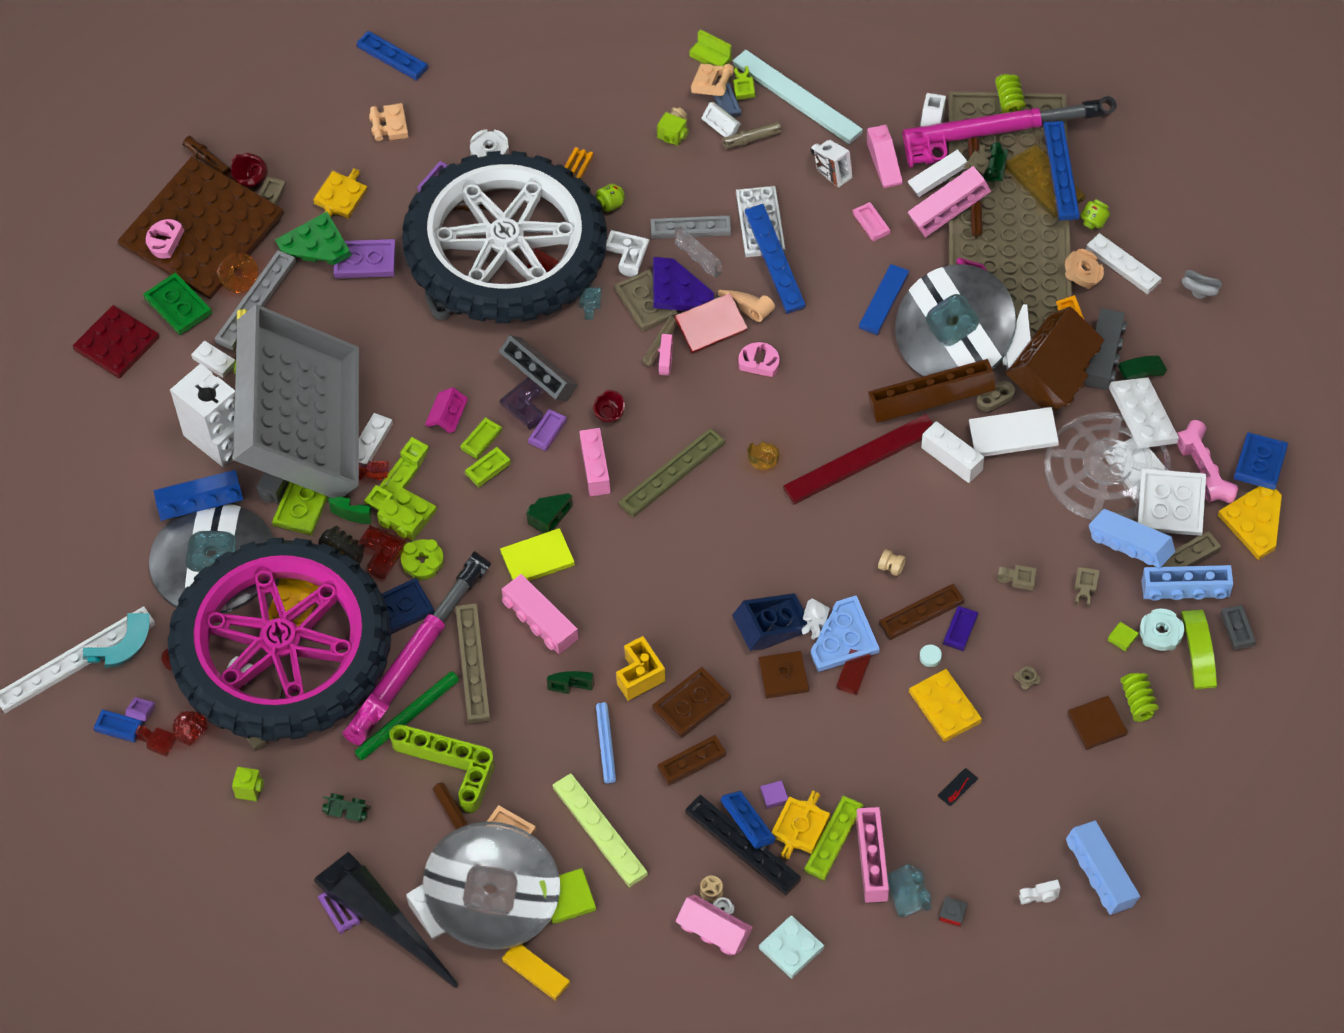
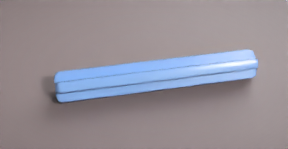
M605 702L597 703L596 712L604 782L609 784L616 782L608 704Z

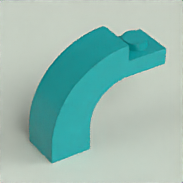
M127 613V632L125 637L118 644L111 647H83V660H87L88 663H100V660H105V668L117 667L130 661L139 653L146 641L149 630V613Z

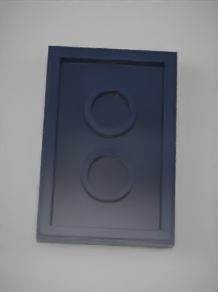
M416 578L382 593L388 608L391 635L425 619L429 614L433 615L435 612Z

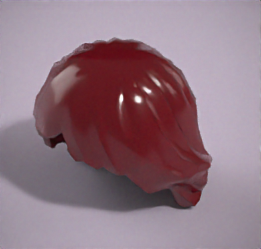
M247 152L233 157L231 176L237 183L250 188L262 183L266 179L268 167L261 157Z

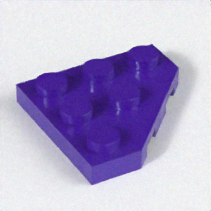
M653 257V308L688 311L714 300V292L675 259Z

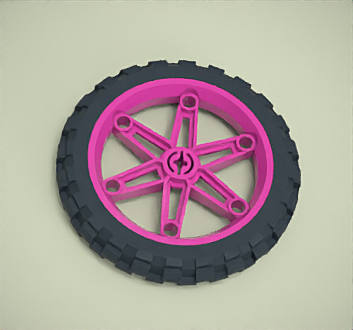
M283 537L267 539V542L258 544L255 541L240 546L239 550L232 553L228 551L214 559L215 563L209 567L205 566L194 577L193 583L184 589L178 599L179 604L173 611L169 624L168 653L175 680L181 693L184 694L189 704L199 714L204 715L210 723L220 729L225 728L232 731L234 735L248 739L250 737L261 738V741H278V738H290L293 740L307 737L306 734L317 730L320 733L333 727L336 721L341 718L346 719L358 709V705L363 700H366L374 691L378 679L384 673L391 647V624L383 594L380 593L377 583L370 574L365 572L358 562L348 555H342L338 552V549L324 543L318 545L312 543V540L295 538L294 541L284 540ZM274 579H299L319 586V588L286 612ZM263 581H269L266 584H261ZM256 584L262 618L219 613L233 596L243 589ZM270 593L280 618L271 621L265 597L266 594ZM325 594H331L329 597H323ZM337 601L343 607L350 622V642L310 630ZM317 603L319 606L299 627L292 622ZM217 622L221 623L218 626H213ZM230 626L261 629L259 637L232 630ZM277 632H280L282 643L279 641ZM210 634L249 645L222 675L217 671L211 660L209 648ZM300 638L330 646V649L324 650L298 645ZM261 648L267 653L266 656L244 673L240 671ZM342 649L347 650L344 653H339V651ZM289 654L295 680L290 683L287 680L280 657H285ZM298 657L341 663L338 669L324 683L304 693ZM274 663L286 698H260L244 693L239 689ZM229 679H236L234 682H227ZM294 692L299 693L297 696H290Z

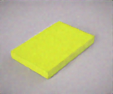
M560 528L500 548L501 555L512 580L522 574L528 581H532L575 566Z

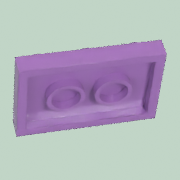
M395 239L345 241L352 256L334 265V278L395 276Z

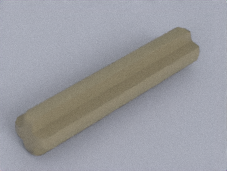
M671 316L667 319L643 358L644 365L651 367L660 355L658 349L661 347L662 334H673L678 326L674 317Z

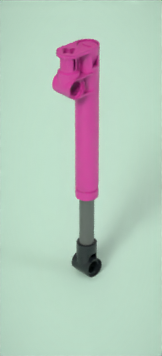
M1105 96L1102 99L1084 101L1080 105L1043 111H1040L1039 108L903 129L902 134L907 164L911 168L913 164H935L946 157V142L1038 128L1044 122L1084 117V119L1094 117L1106 118L1114 112L1117 103L1113 97ZM1102 103H1107L1110 106V110H1104ZM932 150H939L942 157H935Z
M476 551L471 554L463 565L465 567L464 570H461L456 577L457 582L433 615H427L376 685L374 691L355 714L350 724L344 729L342 734L348 741L355 745H361L364 742L367 734L387 711L390 703L437 640L439 634L445 629L444 622L467 590L473 588L477 579H481L492 564Z

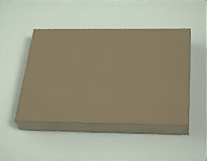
M650 269L614 285V290L641 332L665 323L671 316L675 318L678 315L677 310L653 308V274Z

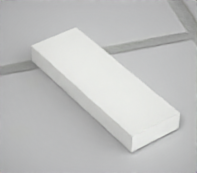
M956 150L910 179L908 183L917 196L920 197L963 170L967 160L959 150Z

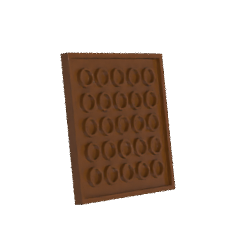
M191 156L117 241L123 248L170 276L176 272L190 288L211 300L284 215V210ZM171 219L179 222L185 231L171 258H158L148 248L146 235L155 223ZM157 234L156 236H152L153 238L166 241V239H170V237L162 236L159 234Z

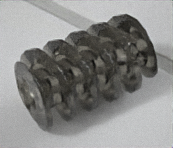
M339 526L327 529L320 536L319 545L322 543L338 549V552L342 555H348L359 564L361 563L365 545H359V541L357 539L353 540L351 535L346 536V531H340Z

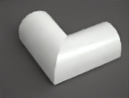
M613 230L610 231L606 250L623 254L619 263V271L623 275L633 277L638 274L649 239Z

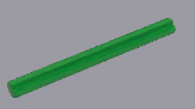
M453 671L446 674L357 747L354 751L355 755L360 760H364L390 738V731L394 726L409 723L459 681L458 676Z

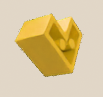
M644 636L624 645L625 659L629 665L617 671L616 678L618 687L629 701L665 682L666 677L664 666Z

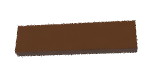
M951 584L879 620V625L889 640H892L964 604V598L955 585Z

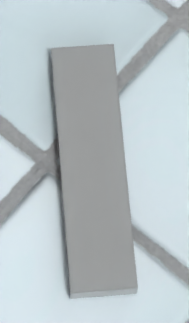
M730 216L651 219V239L731 236Z

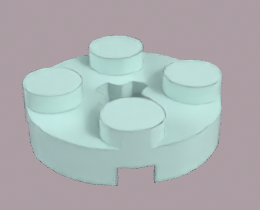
M1168 609L1152 610L1150 614L1142 618L1139 631L1142 642L1146 647H1151L1155 650H1174L1183 638L1184 624L1182 620L1180 622L1173 611ZM1160 626H1163L1164 630H1166L1167 632L1160 633L1156 629H1159Z

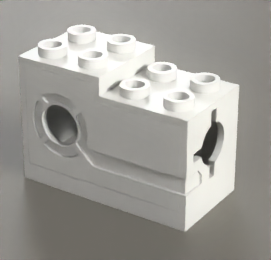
M200 363L173 386L170 392L183 436L224 468L228 463L234 461L235 390L219 377H215L209 369Z

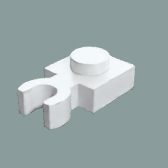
M813 598L807 602L803 615V620L807 621V625L802 628V634H806L811 630V639L817 638L820 635V629L827 620L830 608Z
M1054 880L1037 884L1035 888L1021 889V895H1019L1021 904H1027L1034 900L1036 902H1051L1059 897V882Z

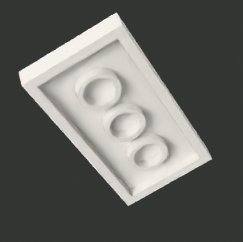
M1148 377L1110 382L1109 389L1138 448L1177 444L1179 437Z

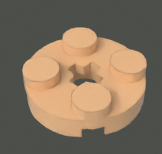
M1085 249L1071 252L1065 260L1066 278L1087 289L1093 288L1103 278L1104 269L1102 264L1099 266L1096 261L1098 259L1096 255Z

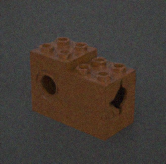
M1069 306L1049 314L1005 374L1040 408L1052 407V410L1056 411L1060 407L1069 406L1074 401L1073 396L1085 386L1084 381L1089 375L1084 370L1089 367L1090 359L1100 352V346L1104 339Z

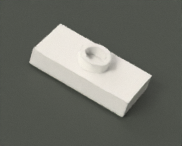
M714 102L709 103L701 118L724 137L736 134L741 124Z

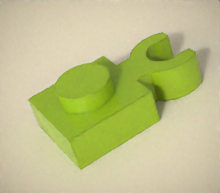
M745 66L744 73H739L738 68H735L736 79L733 81L736 100L755 97L753 77H749L748 66Z

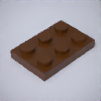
M701 667L655 702L652 708L682 738L730 701L731 695Z

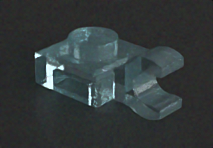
M585 287L582 290L580 308H585V320H593L594 308L600 309L602 288Z

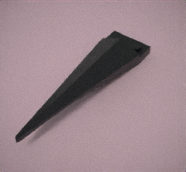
M349 851L315 877L314 882L331 899L394 940L454 988L458 987L456 980L365 865L362 866Z

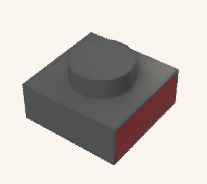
M945 897L939 921L961 927L968 903Z

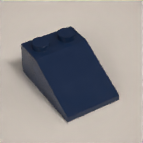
M795 593L744 600L732 615L750 651L769 648L802 635V628L807 625V621L803 620L804 610Z

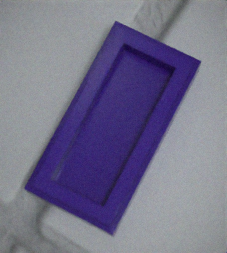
M958 606L943 645L964 651L977 620L978 612Z

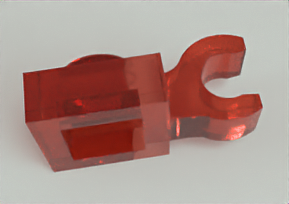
M368 461V464L359 463V480L365 475L367 478L375 480L388 478L389 461Z
M139 725L135 731V734H138L137 739L148 742L146 745L147 749L164 756H168L177 740L176 734L158 727L152 732L148 728Z

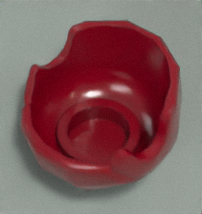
M606 390L602 395L597 396L593 405L595 417L603 423L618 421L624 413L626 404L624 397L619 392L613 390Z

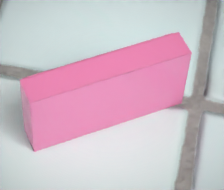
M870 202L853 210V215L873 242L890 234V228Z

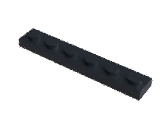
M701 794L685 809V813L785 896L801 881L800 875L763 846L755 849L741 828Z

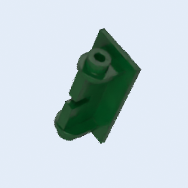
M994 142L989 150V153L992 151L990 164L984 174L986 182L1003 181L1009 150L1003 149L999 142Z
M331 793L330 797L323 796L324 799H328V803H324L322 812H325L326 815L342 818L343 811L347 810L346 819L358 822L366 821L368 812H364L365 807L371 808V806L365 805L366 800L352 798V802L343 800V795Z

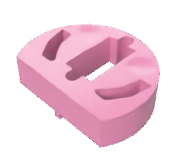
M166 219L159 221L148 230L146 244L154 256L164 259L171 258L185 230L175 220ZM157 234H159L162 236L170 237V239H166V241L153 238L152 236H156Z
M662 334L661 347L658 349V352H660L659 375H670L673 335Z
M751 343L745 346L739 354V370L774 377L779 370V354L773 346L767 343ZM764 349L766 353L764 361L758 365L755 361L757 353Z

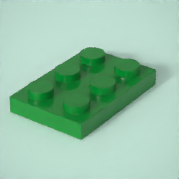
M176 272L143 294L144 299L179 335L212 314L211 308Z

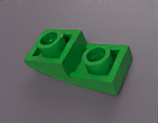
M340 496L336 498L329 497L330 510L336 516L356 523L371 524L372 514L370 506L361 504L351 506L350 498Z

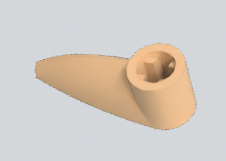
M718 291L720 297L730 293L738 310L757 322H761L775 309L774 302L767 296L758 298L739 291Z

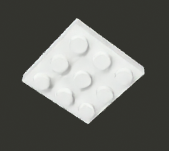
M1142 469L1138 523L1162 533L1202 536L1206 474Z

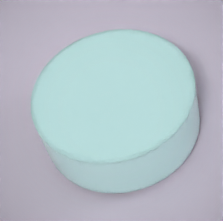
M926 645L920 651V662L926 667H935L941 662L942 653L937 646Z

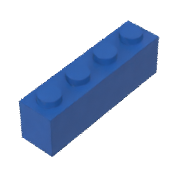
M236 470L153 490L161 521L243 500Z

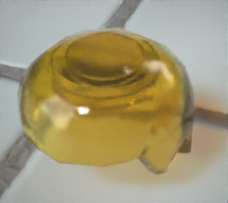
M761 441L758 445L750 443L747 448L749 463L757 470L771 469L779 462V450L773 444Z

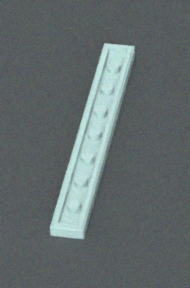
M744 50L733 60L735 67L745 72V66H748L750 77H753L761 85L849 145L862 134L863 129L749 51Z

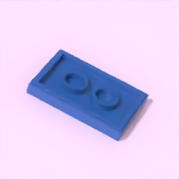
M1247 432L1234 479L1275 490L1288 443Z

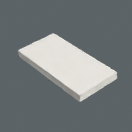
M775 186L736 190L745 257L762 256L744 213V209L764 204L785 253Z
M1052 407L969 419L973 448L984 457L1059 446Z

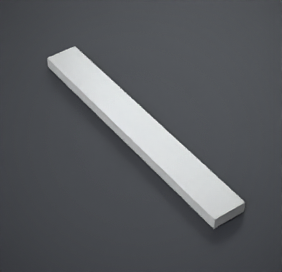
M143 606L133 613H148V611ZM149 614V629H150V628H152L153 626H155L156 624H155V621L153 620V618H152V617L150 616V614ZM127 616L0 690V708L4 714L89 665L90 663L87 660H83V647H111L118 644L127 632Z

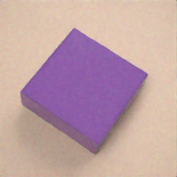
M135 697L126 709V716L146 722L155 709V703Z
M782 780L760 786L767 809L786 804L788 797Z

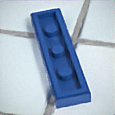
M367 31L356 42L357 47L416 81L428 69L427 63L370 31Z
M890 264L859 324V329L876 335L879 334L909 276V270Z

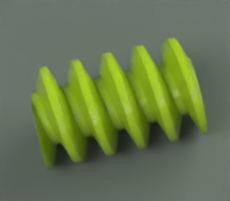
M1009 74L996 77L995 83L1002 114L1024 110L1026 104L1024 102L1023 90L1021 89L1020 77Z
M1145 673L1127 674L1120 680L1123 684L1125 696L1128 699L1130 711L1133 714V720L1136 722H1144L1151 719L1159 709V706L1154 704L1156 702V698L1152 696L1154 691L1149 689L1151 683L1147 681L1149 677Z

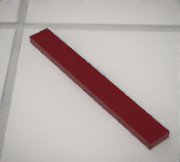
M924 414L785 484L783 489L795 505L921 441L923 433L934 423L927 414Z

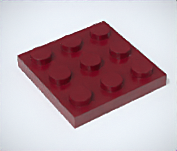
M112 305L73 344V348L120 379L160 337L159 333Z

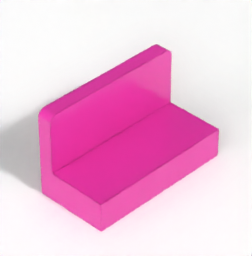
M454 387L439 392L425 425L431 427L438 424L448 433L454 432L468 398Z

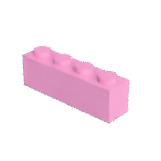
M972 166L923 202L908 211V214L926 238L986 196L991 190L985 179Z
M522 574L502 588V602L508 609L512 608L519 620L523 623L526 622L536 636L540 635L550 650L554 649L558 654H561L579 639L578 629Z
M859 808L856 813V825L865 903L888 901L889 887L880 808Z

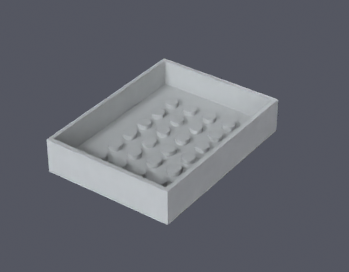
M257 304L237 320L233 460L332 498L344 497L358 487L359 347Z

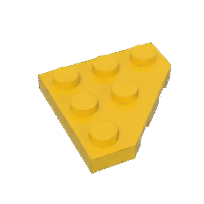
M1261 486L1248 492L1218 512L1219 518L1258 560L1273 552L1276 548L1282 498L1277 489L1272 490Z

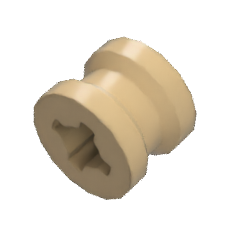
M716 876L705 877L700 883L701 898L711 904L718 898H721L723 896L722 881Z

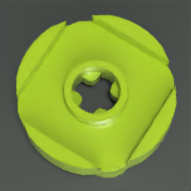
M420 539L405 544L401 554L402 568L406 574L408 573L417 580L431 579L437 575L436 572L440 568L442 569L444 565L442 549L432 539ZM422 556L428 558L425 559L424 563H421L420 560L417 559Z

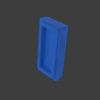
M102 709L93 728L95 732L135 743L142 729L143 721Z

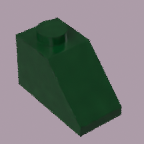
M566 493L539 498L535 504H531L527 509L528 525L542 533L554 530L573 507L572 495Z

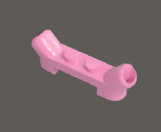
M1192 420L1189 422L1186 430L1177 432L1179 437L1177 442L1178 448L1183 456L1191 454L1200 473L1206 474V501L1210 503L1221 500L1231 504L1234 502L1239 488L1236 484L1221 479L1218 466L1213 464L1209 449L1204 447L1202 443L1206 426L1199 420Z

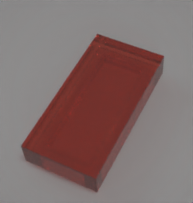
M850 649L849 654H852V653H855V652H858V651L853 650V649ZM866 654L847 660L836 689L858 695L871 660V655Z

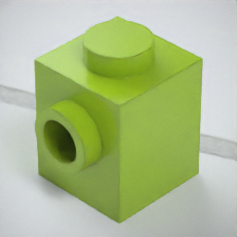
M665 112L657 124V138L664 140L666 143L678 146L688 135L687 120Z
M237 767L232 784L235 798L257 801L259 793L262 792L264 786V779L261 778L259 770Z

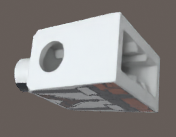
M827 140L821 145L814 144L810 152L815 156L817 170L837 188L853 178L848 149L831 140Z

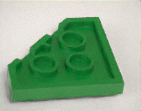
M328 212L275 239L281 252L293 257H299L305 261L317 262L319 260L335 265L352 256Z

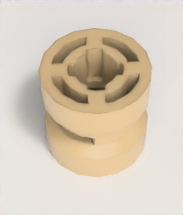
M885 549L880 558L878 569L891 571L892 575L898 577L904 568L906 557L894 555L892 551Z

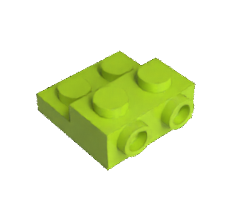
M401 488L392 500L389 498L378 511V522L382 527L394 530L400 537L414 541L436 513L437 507Z

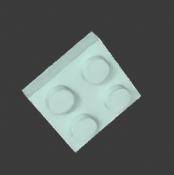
M791 915L759 945V949L792 979L824 949V945Z

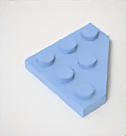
M857 595L836 601L829 618L820 631L816 643L811 648V657L818 672L879 653L880 648Z

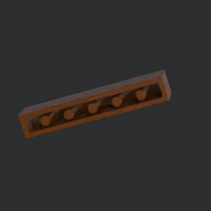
M988 359L872 390L868 392L871 412L876 423L994 391L996 390L994 372Z

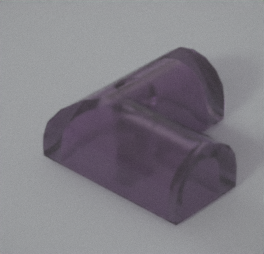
M529 377L499 400L502 407L530 430L537 427L543 418V412L531 402L543 394L544 389Z

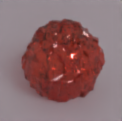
M195 711L180 712L173 720V732L177 740L188 746H191L208 729L206 719Z

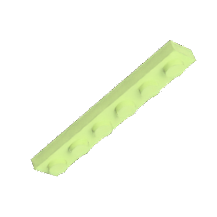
M571 773L553 784L554 791L628 887L633 886L648 876L646 869Z

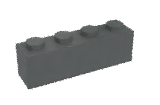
M1100 309L1096 332L1104 339V342L1100 346V352L1089 361L1090 365L1086 370L1089 376L1084 381L1085 386L1108 390L1110 382L1115 380L1116 371L1113 370V366L1118 367L1120 354L1116 353L1117 349L1121 350L1124 338H1121L1120 335L1121 333L1125 334L1127 321H1124L1125 313Z
M509 335L498 351L556 400L567 402L578 386L577 383L522 337Z

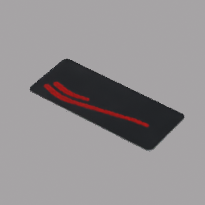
M965 768L938 794V797L947 805L952 806L978 778Z

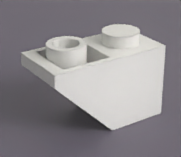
M926 93L920 127L942 123L946 96Z

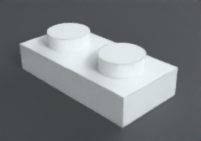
M206 341L191 354L193 360L201 363L222 378L234 368L236 362L235 359Z

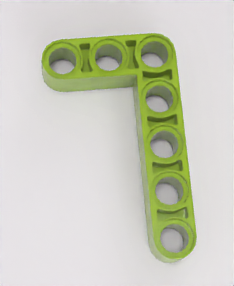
M396 725L391 729L390 739L395 751L466 770L467 772L458 795L460 806L466 813H474L479 809L495 767L493 753L489 748L405 725ZM399 737H405L403 740H396ZM421 742L426 743V744L423 745V746H418V745H417V744H419V743H421ZM441 748H446L443 752L438 751ZM461 754H467L465 757H459ZM483 759L489 760L486 763L480 762ZM476 778H480V779H481L479 782H473V781H472V780H474V779H476ZM469 797L474 798L472 801H465Z

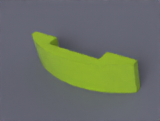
M411 437L401 450V457L380 486L375 485L364 502L379 511L389 498L392 500L401 488L405 489L420 468L429 450V446Z
M1203 610L1181 611L1184 632L1187 635L1194 689L1216 688L1214 653L1205 613Z

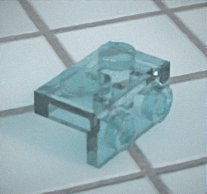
M907 864L887 874L888 884L898 916L903 918L920 909L926 911L932 909L930 905L931 896L927 889H925L923 883L925 878L919 868Z

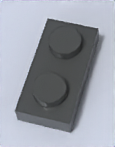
M1243 605L1221 609L1220 614L1233 649L1238 650L1255 646L1256 640Z

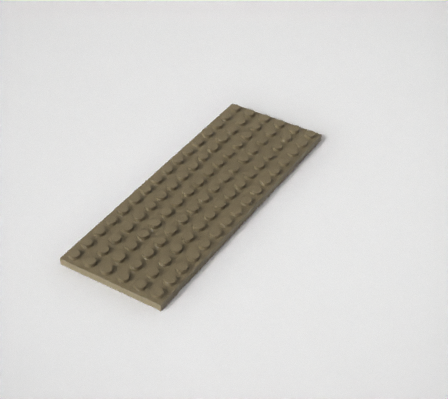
M949 92L948 122L1002 114L998 93ZM1023 93L1026 104L1024 110L1039 108L1040 111L1066 107V94ZM1067 119L1060 120L1064 122L1065 134L1067 139ZM1041 123V127L976 137L979 139V148L981 145H985V153H989L990 146L994 142H999L1003 149L1009 150L1003 181L986 182L991 192L981 198L983 234L981 236L972 235L971 206L949 221V265H956V260L959 257L983 264L986 270L996 276L1007 288L1014 304L1015 324L1022 306L1027 304L1030 339L1049 314L1058 311L1056 301L1071 296V281L1065 276V260L1070 254L1069 220L1059 221L1043 129L1044 123ZM968 139L948 142L949 155L959 150L967 161L969 160ZM964 168L960 172L950 177L949 182L960 176L963 172L967 171V169ZM953 295L949 296V346H953L974 332L979 325L977 314L974 311H968L966 307L952 302Z

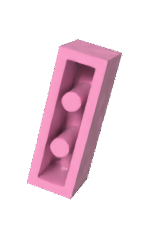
M600 428L579 431L589 496L610 494V481Z
M695 894L686 898L676 919V922L681 925L683 930L690 933L695 932L701 936V940L709 944H716L721 947L720 950L728 955H735L742 951L753 928Z

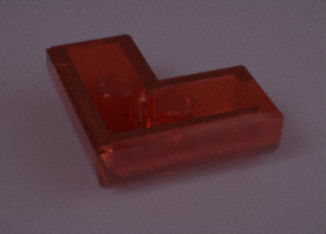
M369 525L359 540L361 546L375 551L367 565L368 571L377 578L385 579L403 552L407 541Z

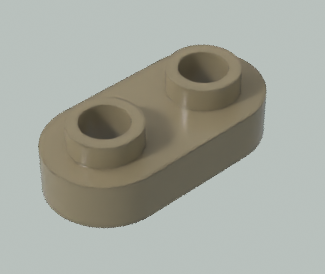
M1001 381L995 384L996 390L977 395V407L982 411L990 412L1012 401L1015 396L1014 385L1008 381Z

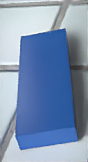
M741 791L722 796V804L755 849L774 844L776 838Z

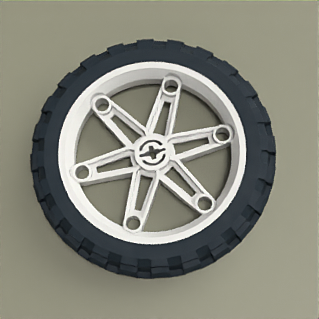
M501 151L486 152V156L478 157L476 154L462 158L461 163L458 165L455 163L449 164L439 171L438 176L430 177L421 186L419 194L416 193L408 206L409 210L405 214L403 222L402 243L407 266L411 270V275L417 284L423 287L425 293L435 302L445 304L446 309L458 315L468 314L470 319L482 322L486 321V319H494L495 323L510 324V320L521 319V322L536 320L537 315L544 313V315L548 316L561 310L563 304L572 303L582 295L584 288H588L591 285L605 258L607 226L597 197L592 195L590 188L581 178L574 177L573 172L561 164L555 166L552 164V160L539 155H535L534 158L528 157L526 152L512 151L511 154H501ZM500 189L521 191L504 213L483 192ZM542 197L551 202L561 212L566 222L553 223L529 220ZM463 200L478 221V224L450 228L442 227L450 211ZM524 202L528 203L519 222L516 223L511 218ZM479 204H482L496 219L492 224L488 222L478 207ZM525 233H553V235L524 237ZM486 235V238L456 239V237ZM568 244L562 259L549 272L545 271L531 248ZM493 249L498 254L484 271L481 268ZM521 249L532 266L530 269L513 253L515 250ZM443 250L480 251L468 276H466L449 262ZM505 260L527 280L526 282L515 284L487 283Z

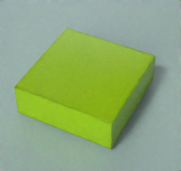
M1120 622L1108 636V641L1126 652L1138 637V632Z

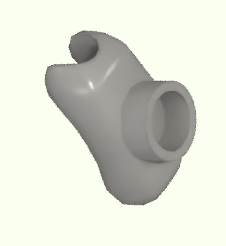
M1187 270L1185 278H1182L1183 286L1191 290L1196 298L1214 297L1219 293V289L1222 286V282L1219 279L1204 276L1193 270Z

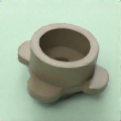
M1031 666L1022 668L1014 676L1021 683V688L1024 690L1030 689V686L1034 684H1039L1041 680L1037 676L1035 669Z

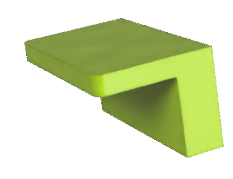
M700 29L698 31V42L689 51V56L703 64L724 66L732 60V46Z

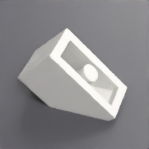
M423 884L407 893L409 907L431 939L434 940L445 933L428 910L423 893Z

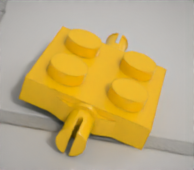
M354 168L348 177L332 171L314 197V204L322 207L325 212L329 213L330 217L334 214L349 219L367 192V186L356 181L360 171Z
M812 791L808 801H799L792 797L788 798L771 832L776 840L785 844L781 853L783 858L786 855V859H789L794 848L810 854L813 853L830 819V813L816 806L817 800L820 797L818 792L815 794V791Z

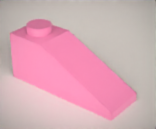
M887 125L868 128L867 146L883 188L901 185L902 178Z

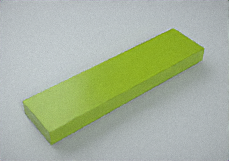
M843 795L807 862L804 872L825 881L856 822L857 809L863 808L862 803Z

